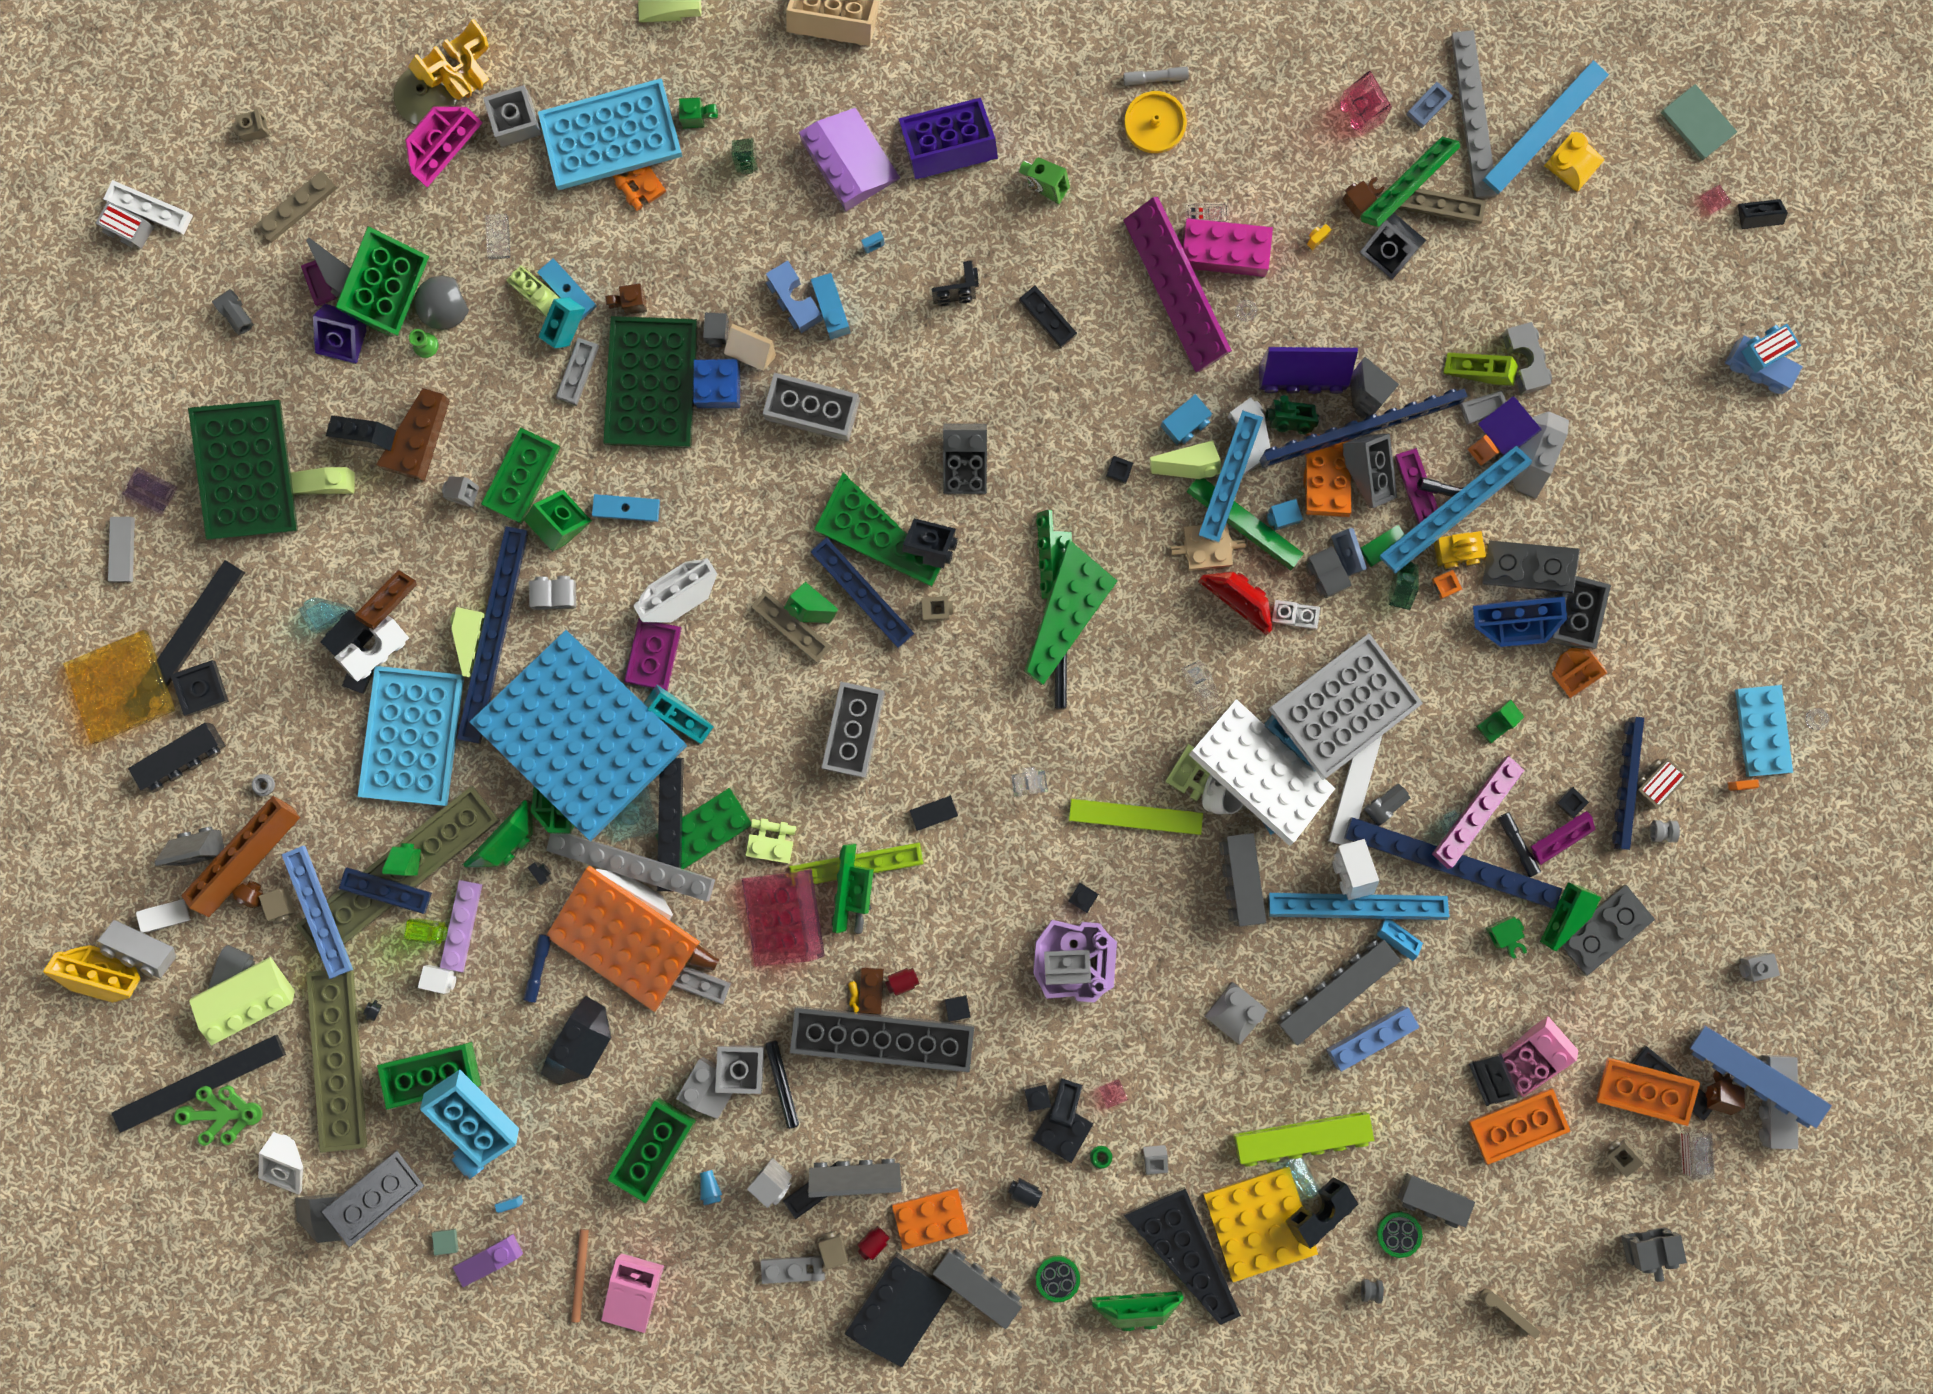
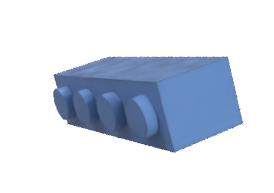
M1401 1006L1328 1047L1326 1051L1336 1069L1342 1072L1420 1027L1409 1007Z

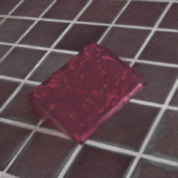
M812 868L741 878L755 966L810 962L825 956Z

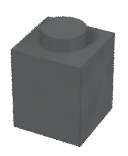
M705 312L703 338L711 347H722V344H726L728 340L727 313Z

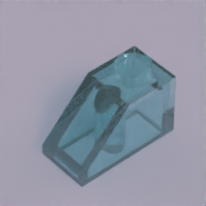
M311 598L304 602V606L299 608L311 632L317 634L336 624L349 609L356 612L353 607L321 598Z

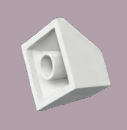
M274 1132L259 1152L258 1178L300 1195L302 1191L303 1165L295 1141L287 1135H280Z

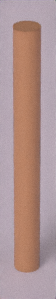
M580 1229L571 1317V1322L575 1323L580 1322L589 1229Z

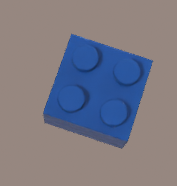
M737 359L694 360L693 402L697 408H740V364Z

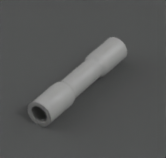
M1188 66L1147 72L1123 73L1124 86L1159 81L1188 80Z

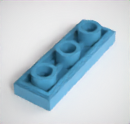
M554 258L537 272L560 298L569 297L585 308L581 321L597 307ZM566 288H571L569 292H565Z
M594 494L592 516L658 522L660 500ZM625 506H630V509L627 512L623 511V508Z

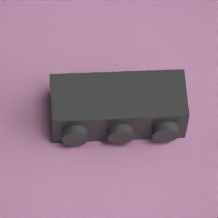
M1409 1173L1406 1174L1398 1195V1199L1403 1202V1207L1412 1211L1419 1208L1424 1211L1423 1215L1434 1220L1437 1219V1216L1445 1219V1224L1454 1228H1458L1459 1225L1466 1228L1475 1205V1201Z

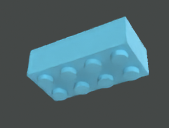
M458 1070L424 1093L420 1110L480 1168L516 1145L519 1128L461 1070Z

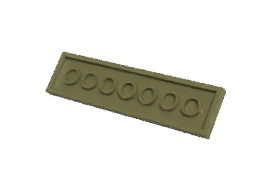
M354 968L352 971L333 979H329L326 970L307 972L320 1153L366 1148L367 1134Z

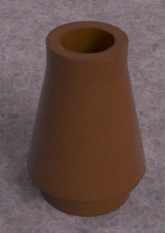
M698 945L688 960V965L714 971L719 959Z

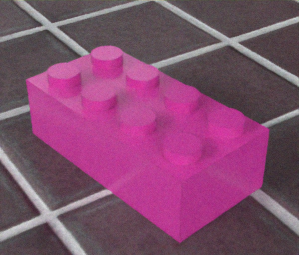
M1187 218L1184 225L1182 248L1193 270L1265 277L1269 270L1273 227Z

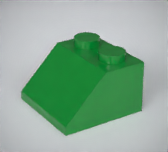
M564 490L534 503L524 519L552 552L568 544L592 522Z

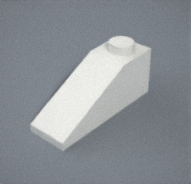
M1249 398L1231 411L1228 419L1236 428L1242 410L1263 417L1254 445L1263 455L1264 451L1270 448L1265 416L1261 404Z

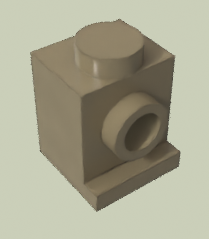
M258 108L254 109L253 112L234 116L236 122L232 123L233 131L244 142L270 136L266 117Z
M948 596L921 598L923 622L950 620L949 615L954 614L953 602H948ZM936 606H940L942 608V612L936 614L934 612V608Z
M1616 1139L1608 1146L1610 1151L1607 1152V1157L1626 1178L1644 1164L1642 1155L1626 1139H1623L1621 1142L1619 1139ZM1627 1151L1629 1155L1623 1158L1620 1156V1152Z

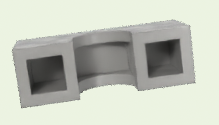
M1529 322L1506 329L1502 333L1508 355L1521 353L1528 360V367L1516 373L1515 379L1520 395L1547 388L1551 384L1552 374L1545 364L1546 356L1538 342L1539 333L1537 328H1534L1533 323Z

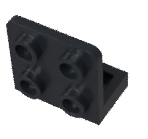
M972 261L963 262L965 283L931 289L933 304L943 307L955 301L965 304L972 302V299H976L975 288L979 287L977 267L973 268Z

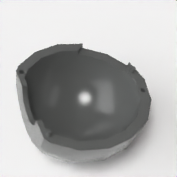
M444 275L433 276L421 283L416 291L414 300L416 313L420 320L430 328L440 330L453 328L467 316L469 309L455 278Z

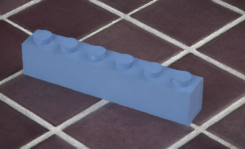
M1703 1025L1689 1046L1693 1050V1056L1703 1062L1705 1059L1714 1063L1712 1068L1723 1075L1726 1072L1733 1075V1081L1743 1088H1746L1747 1085L1755 1089L1753 1094L1762 1100L1767 1101L1769 1098L1777 1103L1775 1108L1784 1114L1793 1113L1797 1116L1796 1121L1806 1128H1809L1811 1125L1817 1129L1832 1106L1705 1025Z

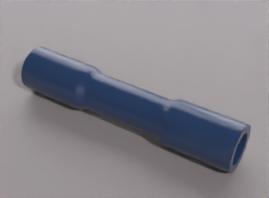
M543 934L538 936L534 952L535 957L523 997L524 1001L534 1003L537 1001L545 959L548 956L551 944L550 937Z

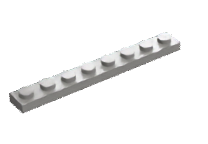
M1474 30L1453 32L1451 40L1474 199L1496 197L1497 193L1483 181L1494 167Z
M551 833L546 849L548 852L706 902L710 901L715 882L713 878L595 841L590 842L588 839L573 834Z

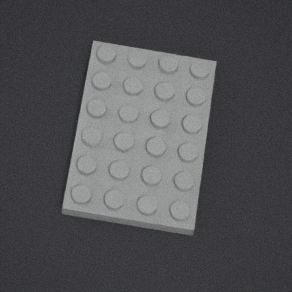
M1369 633L1271 706L1269 710L1320 778L1324 780L1417 709L1423 702Z

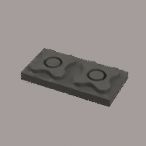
M1489 540L1482 583L1484 585L1574 593L1580 549Z
M1623 885L1597 906L1592 918L1561 947L1584 975L1588 976L1655 919L1627 885Z

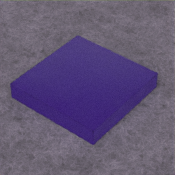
M1514 396L1478 423L1479 427L1487 434L1503 456L1515 446L1521 447L1542 430Z

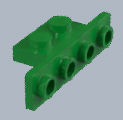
M1047 509L1037 513L1036 526L1038 528L1037 546L1039 549L1038 566L1040 570L1042 599H1048L1053 580L1056 579L1060 559H1062L1065 551L1066 540L1072 541V532L1053 531L1052 510Z
M854 843L843 845L839 853L840 869L837 873L838 886L834 897L833 933H841L847 930L849 911L861 914L869 913L874 869L854 866L856 844Z

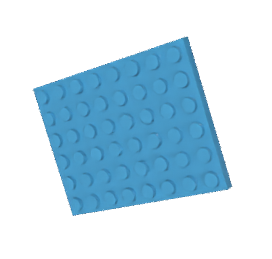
M567 630L554 640L470 721L590 842L687 747L683 740L652 711H648V707Z

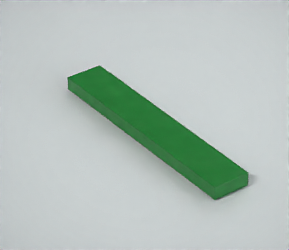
M1442 136L1360 216L1361 222L1379 227L1460 148V142Z
M1204 478L1196 479L1186 492L1208 508L1215 486ZM1233 502L1227 523L1291 571L1304 553L1238 503Z

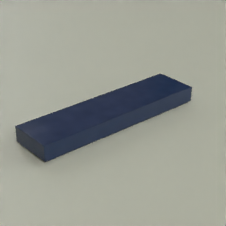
M345 867L339 886L341 890L421 914H426L432 892L349 867Z

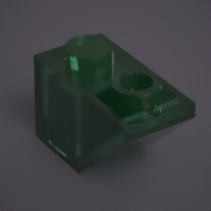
M754 139L732 140L731 154L737 173L741 172V174L747 175L758 170Z
M1410 561L1397 573L1393 574L1389 591L1390 606L1411 610L1419 590V565Z

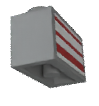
M110 201L107 202L96 221V224L103 228L102 233L113 239L115 236L120 237V242L130 248H133L135 245L142 249L154 228L146 220Z

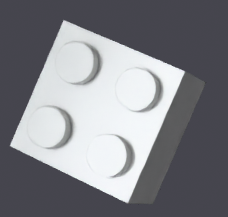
M1365 839L1338 846L1337 852L1334 855L1335 861H1332L1335 873H1339L1342 881L1339 883L1343 895L1346 894L1348 900L1374 894L1379 878Z

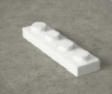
M113 180L103 198L106 202L110 201L133 214L183 235L193 217L189 212Z

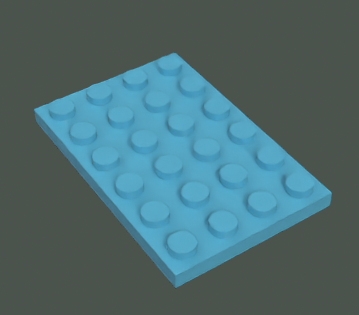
M662 78L538 111L558 191L683 157Z
M375 666L358 797L441 806L448 805L464 676L460 674Z

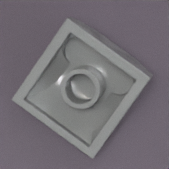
M1231 982L1204 1017L1240 1045L1254 1027L1263 1020L1268 1010L1238 985Z

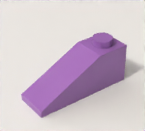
M511 1234L455 1265L453 1269L462 1287H465L518 1259L523 1252L514 1234Z

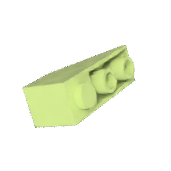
M521 265L506 280L545 317L549 312L553 299L559 298Z

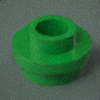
M1096 1146L1090 1153L1091 1163L1096 1168H1107L1112 1162V1153L1106 1146ZM1099 1153L1105 1154L1103 1161L1097 1159Z

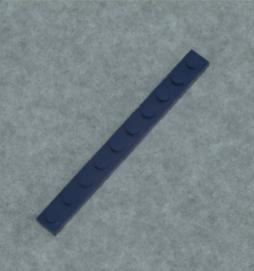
M1451 389L1440 397L1432 395L1424 399V402L1418 404L1414 401L1399 410L1397 408L1389 409L1384 415L1377 416V414H1373L1359 423L1352 421L1340 429H1337V427L1330 428L1324 432L1325 434L1317 436L1315 433L1305 437L1300 442L1292 440L1286 443L1284 447L1278 449L1276 446L1268 448L1264 451L1259 461L1262 468L1460 405L1468 396L1465 389L1458 391Z
M505 526L457 736L458 740L481 744L483 735L470 721L491 701L529 531Z
M1353 817L1349 820L1344 839L1352 842L1365 839L1367 847L1554 910L1563 889L1465 855L1459 858L1453 868L1447 869L1432 855L1437 848L1436 845Z

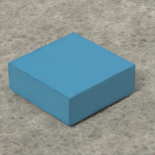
M881 231L861 240L862 247L867 254L885 244Z
M522 1195L499 1201L495 1204L496 1212L500 1213L518 1208L523 1204Z

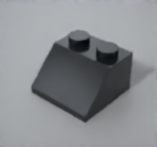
M1393 213L1383 222L1360 253L1393 280L1427 240L1398 215Z

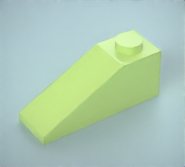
M1212 440L1150 457V470L1152 474L1202 479L1220 474L1221 460Z
M324 467L291 472L293 495L354 494L355 472L347 467Z
M456 607V611L452 613L450 619L451 629L462 676L471 678L485 614Z

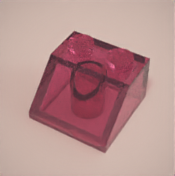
M1371 71L1365 73L1348 87L1340 98L1341 109L1349 114L1353 129L1359 131L1361 136L1382 125L1392 109L1390 102Z

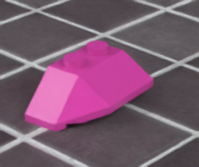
M433 106L405 139L410 173L428 187L483 122L467 107Z

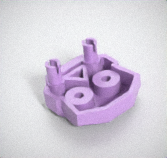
M1051 920L1035 942L1033 973L1046 999L1074 996L1076 1001L1096 1002L1105 992L1114 987L1117 941L1105 931L1100 923L1081 922L1077 926ZM1071 940H1077L1078 945L1076 948L1070 947L1069 943ZM1090 950V959L1097 955L1096 971L1091 967V983L1046 985L1044 952Z

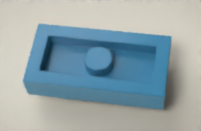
M1384 919L1376 934L1412 961L1418 957L1423 945L1420 940L1391 919Z

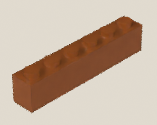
M272 796L181 895L188 907L210 917L300 819L294 808L277 797Z

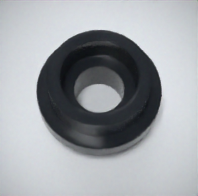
M374 1000L373 1003L368 1002L363 1012V1015L366 1016L365 1021H375L382 1007L381 1004L377 1003V1000Z

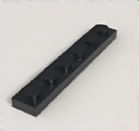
M675 758L659 774L658 861L681 868L684 758ZM657 886V891L674 892Z

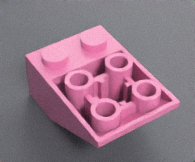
M1547 1016L1502 1054V1057L1516 1090L1524 1097L1576 1062L1578 1049Z
M621 1253L616 1258L601 1321L645 1333L664 1265Z

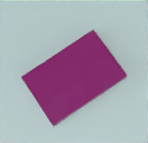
M638 618L624 682L653 689L658 685L668 691L682 627L659 622H643Z

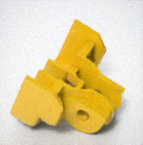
M472 19L458 37L450 42L446 39L442 44L447 54L452 59H457L459 65L453 68L446 61L437 46H435L422 60L418 55H415L408 66L418 80H424L431 88L443 83L447 91L455 99L461 100L465 96L469 98L476 89L482 90L483 85L489 80L475 61L489 48L486 35L477 22Z

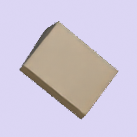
M732 324L724 354L764 371L776 356L773 341Z

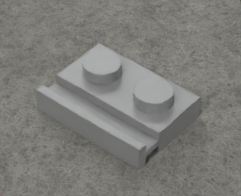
M1090 950L1044 952L1046 985L1091 983Z

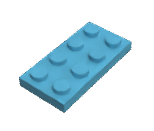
M1782 685L1735 689L1746 777L1793 773Z

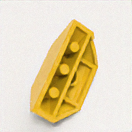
M92 945L74 948L63 953L62 951L55 953L43 971L45 975L70 991L112 1003L130 998L141 980L136 967L130 968L122 964L117 958H108L100 952L99 947Z

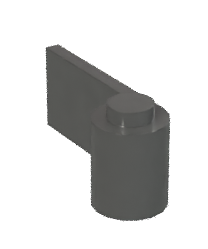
M226 945L218 956L208 989L254 966L253 955Z

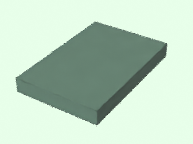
M1696 84L1661 111V114L1702 161L1737 133L1736 129Z

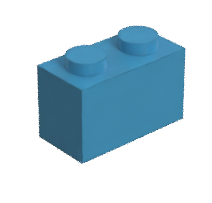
M1195 394L1163 420L1160 427L1177 446L1181 442L1186 444L1194 437L1192 434L1198 428L1202 431L1211 423L1209 419L1212 413Z

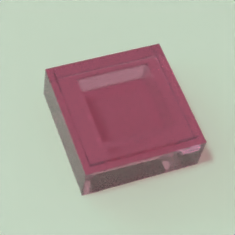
M1721 185L1700 196L1710 215L1731 203Z
M1119 1079L1098 1087L1107 1109L1128 1100Z

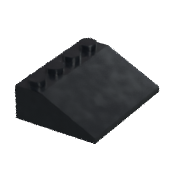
M896 1252L845 1330V1335L869 1351L903 1367L953 1290Z

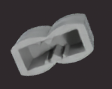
M557 576V580H548V577H535V580L529 581V607L532 610L576 608V582L570 579V576Z

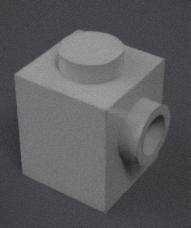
M1762 953L1740 958L1739 970L1746 981L1755 982L1780 976L1774 953Z

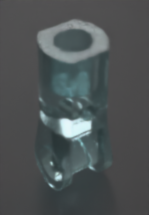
M1301 1158L1288 1160L1286 1167H1290V1173H1292L1293 1178L1305 1197L1309 1199L1319 1194L1320 1187L1309 1172L1304 1160Z

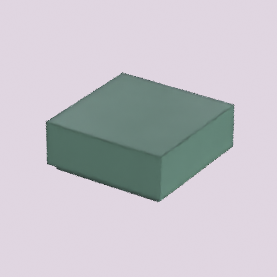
M456 1228L432 1232L434 1256L457 1253L459 1251Z

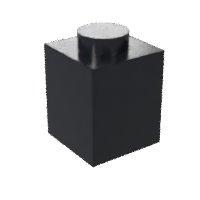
M1046 1082L1024 1086L1029 1112L1051 1107Z

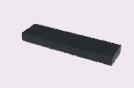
M1645 1045L1631 1062L1635 1065L1684 1077ZM1698 1089L1692 1113L1702 1121H1705L1713 1110L1707 1108L1706 1094Z

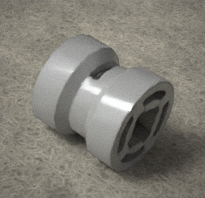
M1653 820L1651 822L1650 838L1652 842H1662L1663 840H1667L1670 843L1678 842L1680 827L1677 821L1663 823L1661 820Z

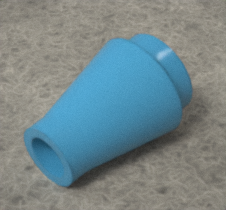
M713 1170L699 1173L700 1201L703 1200L704 1206L721 1202L722 1193L714 1177Z

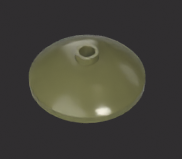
M410 69L406 70L399 77L394 88L396 109L406 121L414 125H418L433 106L456 107L457 99L451 96L443 83L431 88L424 80H418ZM421 87H425L422 92H419Z

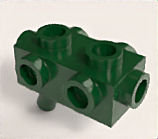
M1283 395L1280 397V400H1273L1270 408L1266 409L1265 421H1269L1270 428H1276L1278 432L1294 430L1301 435H1305L1309 432L1312 433L1314 427L1318 426L1319 415L1316 413V406L1314 404L1289 402L1288 396Z

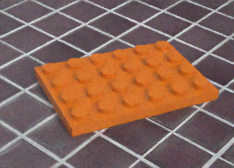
M591 866L587 867L546 935L550 937L552 942L654 1012L659 1008L700 941Z

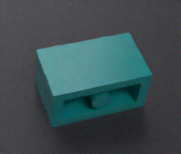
M569 297L553 299L538 337L553 348L570 346L585 308Z

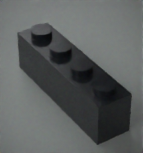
M205 722L132 765L128 770L140 791L154 793L162 789L165 782L169 780L175 781L182 777V772L185 770H193L202 764L201 761L207 757L209 759L216 757L226 745L214 724Z

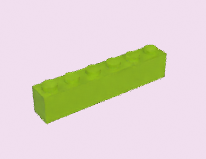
M1366 1111L1233 1134L1238 1161L1240 1164H1244L1245 1167L1258 1165V1161L1266 1160L1267 1163L1278 1162L1280 1157L1289 1156V1159L1301 1158L1303 1153L1311 1152V1155H1320L1325 1153L1324 1150L1332 1148L1333 1151H1343L1349 1145L1366 1147L1369 1145L1368 1142L1375 1141L1370 1114Z

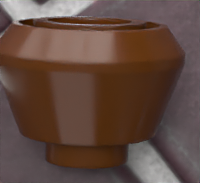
M249 880L248 883L243 882L233 890V898L249 908L255 909L260 907L261 901L259 896L263 895L262 886L252 880Z

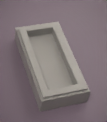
M1501 390L1461 403L1460 408L1466 424L1469 425L1486 418L1504 404L1506 400Z

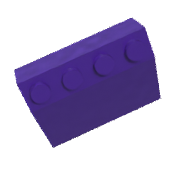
M981 97L898 118L915 180L998 159L996 139Z
M1268 347L1259 363V390H1265V393H1277L1278 390H1286L1290 394L1299 393L1300 390H1308V393L1311 394L1321 393V390H1330L1332 394L1343 393V390H1346L1350 385L1358 348Z

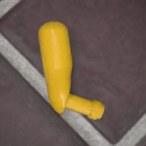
M852 981L848 984L851 994L849 1006L857 1013L859 1011L857 1007L859 1004V990L857 983Z

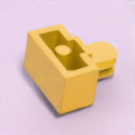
M1482 531L1440 537L1434 542L1437 565L1445 566V569L1456 568L1458 563L1465 562L1467 566L1480 564L1479 560L1486 557Z

